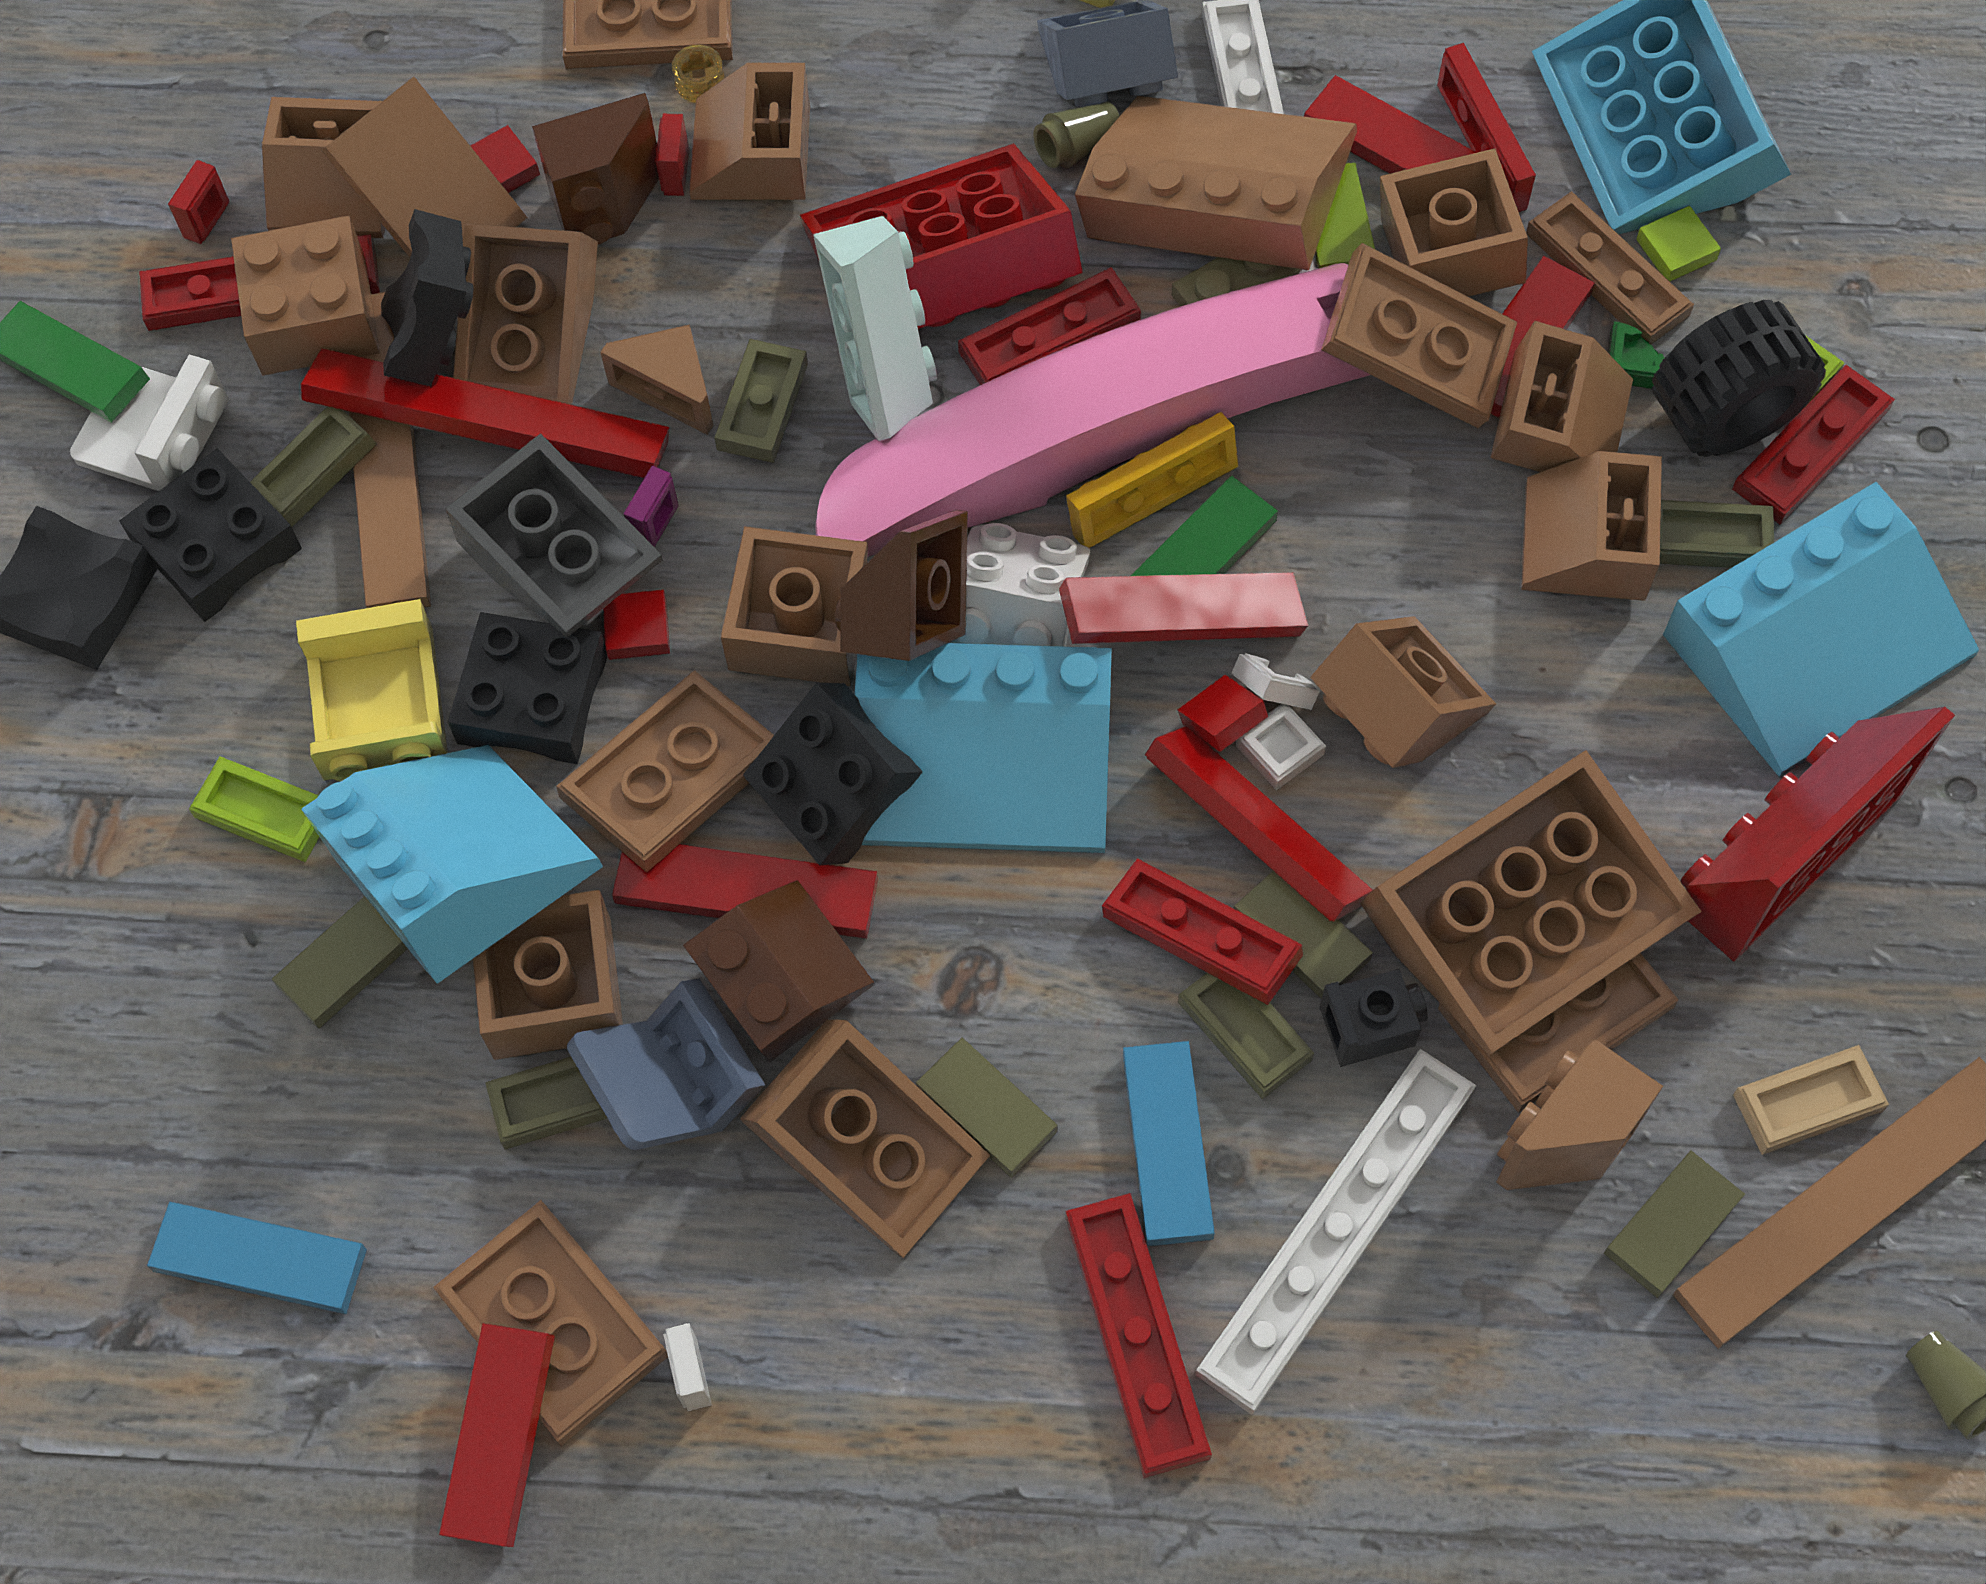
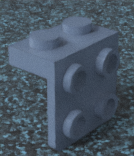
M700 978L681 981L646 1021L577 1032L567 1043L569 1054L607 1116L613 1130L621 1142L632 1150L722 1132L765 1086Z

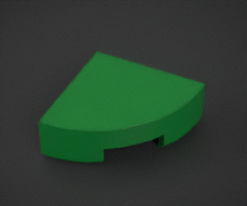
M1614 321L1610 332L1608 353L1633 378L1632 386L1652 389L1654 386L1652 380L1664 359L1663 354H1658L1654 347L1641 337L1642 332L1628 324Z

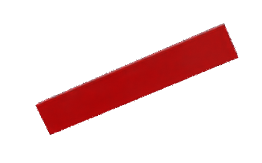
M323 348L319 351L301 383V399L306 402L518 450L541 433L568 461L645 478L651 466L658 468L669 439L668 426L438 374L435 375L430 387L384 376L383 362Z

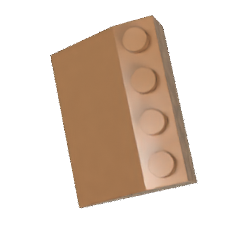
M1137 96L1093 147L1075 192L1087 238L1309 270L1357 133L1356 123Z
M1587 750L1377 886L1360 902V905L1396 957L1488 1055L1701 912Z

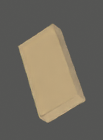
M1859 1045L1738 1087L1733 1094L1762 1155L1881 1113L1889 1105Z

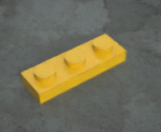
M1219 412L1199 424L1188 427L1179 435L1155 448L1136 455L1131 461L1096 480L1086 482L1079 489L1066 495L1073 536L1081 545L1091 548L1237 468L1238 458L1234 425L1222 412Z

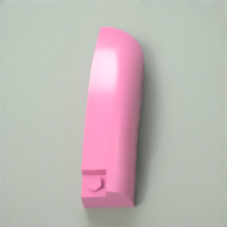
M1333 264L1243 288L1127 324L1026 364L911 419L891 438L878 441L876 438L861 446L845 458L833 471L820 496L816 514V536L867 542V557L876 555L899 531L954 510L968 511L967 528L1045 506L1048 498L1142 452L1155 448L1179 435L1188 427L1199 424L1219 412H1222L1228 419L1271 403L1369 376L1370 374L1321 350L1348 264Z

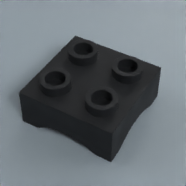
M414 209L409 223V239L412 247L409 263L402 275L386 288L381 302V316L389 324L394 335V341L388 348L383 367L384 376L431 387L439 364L447 366L452 358L456 339L453 327L457 317L465 319L471 307L474 287L473 283L466 282L471 250L463 246L461 221Z
M218 448L119 520L129 539L145 547L156 568L204 622L221 611L234 593L254 576L275 564L285 562L302 549L291 525Z
M36 506L25 523L23 535L13 557L0 574V633L98 670L156 573L157 568L143 545L127 539H118L95 533L74 524L55 512Z
M480 612L447 722L456 743L472 747L489 745L520 749L540 754L556 761L578 764L583 747L590 705L607 659L606 647L601 632L579 628L567 638L549 623Z
M816 682L743 776L819 865L848 863L861 848L866 834L880 815L900 795L906 792L923 772L908 755L892 744L876 728L865 714L858 698L845 683Z

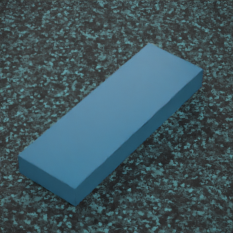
M1189 1041L1123 1047V1062L1147 1247L1214 1240L1215 1232Z
M169 1201L147 1266L153 1272L347 1314L367 1249L362 1243Z

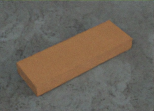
M1572 191L1529 221L1526 234L1554 261L1595 282L1591 295L1618 321L1642 332L1641 337L1650 344L1656 342L1690 316L1694 304Z

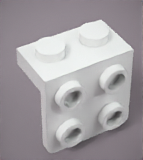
M190 354L177 377L142 367L150 380L112 423L91 412L70 449V454L75 463L81 467L160 491L194 466L230 399L212 362Z
M1001 523L973 526L967 537L966 635L949 643L1066 647L1069 629L1059 588L1067 577L1084 576L1089 563L1090 549L1084 545L1076 544L1073 540L1064 536L1050 535L1042 537L1017 532L1011 526Z

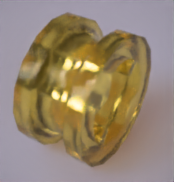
M706 45L685 47L675 55L672 61L675 88L678 94L687 101L696 103V98L725 79L722 59L719 53L712 47ZM704 69L705 77L693 78L692 71Z

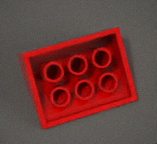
M1014 143L800 214L802 225L818 261L819 258L813 234L884 216L898 233L904 231L910 243L914 262L912 268L906 269L909 289L917 290L925 314V325L917 326L918 329L926 326L938 327L952 322L958 315L982 307H999L1007 303L1011 297L1035 289H1051L1062 284L1065 279L1083 273L1071 210Z
M1945 706L1858 720L1840 738L1833 732L1826 735L1806 758V761L1812 766L1799 778L1791 772L1787 773L1764 799L1770 806L1757 819L1750 813H1746L1723 838L1722 842L1728 847L1715 860L1704 854L1681 878V884L1686 888V891L1701 910L1699 914L1688 920V922L1735 962L1902 797L1955 714Z

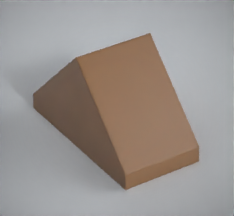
M690 324L609 342L600 351L609 385L708 435L714 425Z

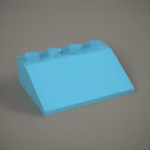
M1622 0L1532 51L1608 224L1618 235L1638 230L1642 226L1689 205L1698 214L1738 203L1791 175L1708 0Z
M1874 482L1677 600L1663 633L1666 640L1778 777L1805 762L1811 751L1830 732L1835 733L1840 738L1858 720L1876 718L1970 660L1979 652V648L1916 526L1877 482Z
M947 643L911 661L857 654L855 696L858 698L862 709L876 728L892 744L908 755L923 772L914 784L880 815L866 834L862 845L1105 853L1112 648Z
M489 745L355 772L343 781L326 787L315 800L301 809L335 861L437 984L603 867L599 858Z

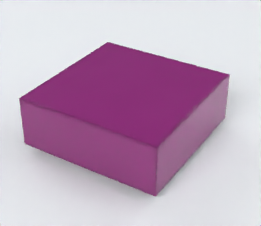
M651 466L623 513V516L654 547L679 506L671 473Z

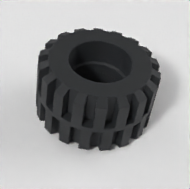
M1761 300L1755 303L1752 301L1711 318L1683 338L1660 363V368L1654 374L1652 380L1654 384L1652 391L1692 453H1697L1698 456L1704 457L1710 455L1719 456L1750 446L1771 435L1793 419L1810 402V399L1821 387V381L1825 378L1826 369L1824 368V362L1784 304L1779 301L1773 303L1772 300Z

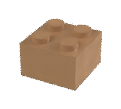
M1495 149L1380 176L1381 223L1393 259L1467 297L1526 283L1528 237Z
M350 216L231 238L244 338L262 376L310 367L321 348L358 357L380 353L365 255Z
M600 890L562 895L473 958L480 1035L494 1060L567 1049V1043L577 1032L623 1025L611 919Z

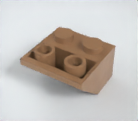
M746 63L696 98L690 179L691 200L806 199L810 100L805 63Z
M271 97L262 141L268 231L350 216L357 236L371 234L372 238L384 239L385 227L321 151L382 101Z
M1534 321L1514 353L1490 458L1543 472L1598 451L1617 452L1633 378L1593 337Z
M1598 451L1527 477L1521 590L1645 601L1660 565L1662 456Z
M1595 1038L1591 1040L1580 1056L1568 1050L1545 1082L1547 1086L1535 1104L1530 1101L1508 1131V1138L1497 1153V1156L1506 1163L1496 1183L1506 1190L1601 1179L1634 1134L1663 1086Z

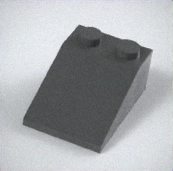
M541 433L445 508L458 544L495 582L567 638L663 561L662 555Z

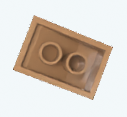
M465 223L463 246L471 250L466 282L473 283L474 290L467 317L465 319L458 317L453 378L572 405L594 300L598 241L582 232Z
M826 1020L740 1117V1120L788 1165L902 1258L906 1256L990 1157L987 1151L847 1020Z

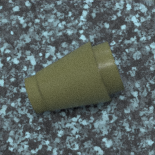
M1108 101L1101 104L1048 113L1044 116L1042 123L1037 124L1034 128L1033 138L1036 150L1047 166L1051 168L1058 166L1066 169L1070 168L1091 153L1093 147L1120 115L1115 106Z
M1934 1331L1925 1336L1907 1352L1906 1358L1914 1366L1915 1372L1948 1429L1953 1430L1957 1428L1967 1440L1986 1431V1370L1952 1342L1947 1341L1939 1331Z

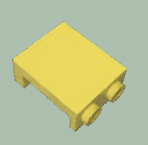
M420 599L296 620L298 644L307 659L315 734V742L310 743V755L324 781L330 779L343 781L358 771L448 753L433 629Z

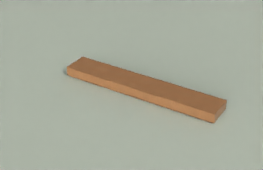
M385 292L371 294L380 353L361 356L362 358L384 362L388 348L394 341V335L389 324L381 316V302ZM349 411V416L377 443L354 466L366 608L417 599L421 600L424 608L431 607L414 426Z
M1978 1057L1676 1289L1672 1295L1717 1349L1734 1338L1986 1142V1063L1981 1057Z

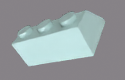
M884 216L813 234L850 403L878 441L891 438L911 419L917 417L933 404L929 382L937 380L936 367L928 346L921 347L917 326L925 325L923 305L917 290L909 289L906 269L914 266L909 240L904 231L898 233Z

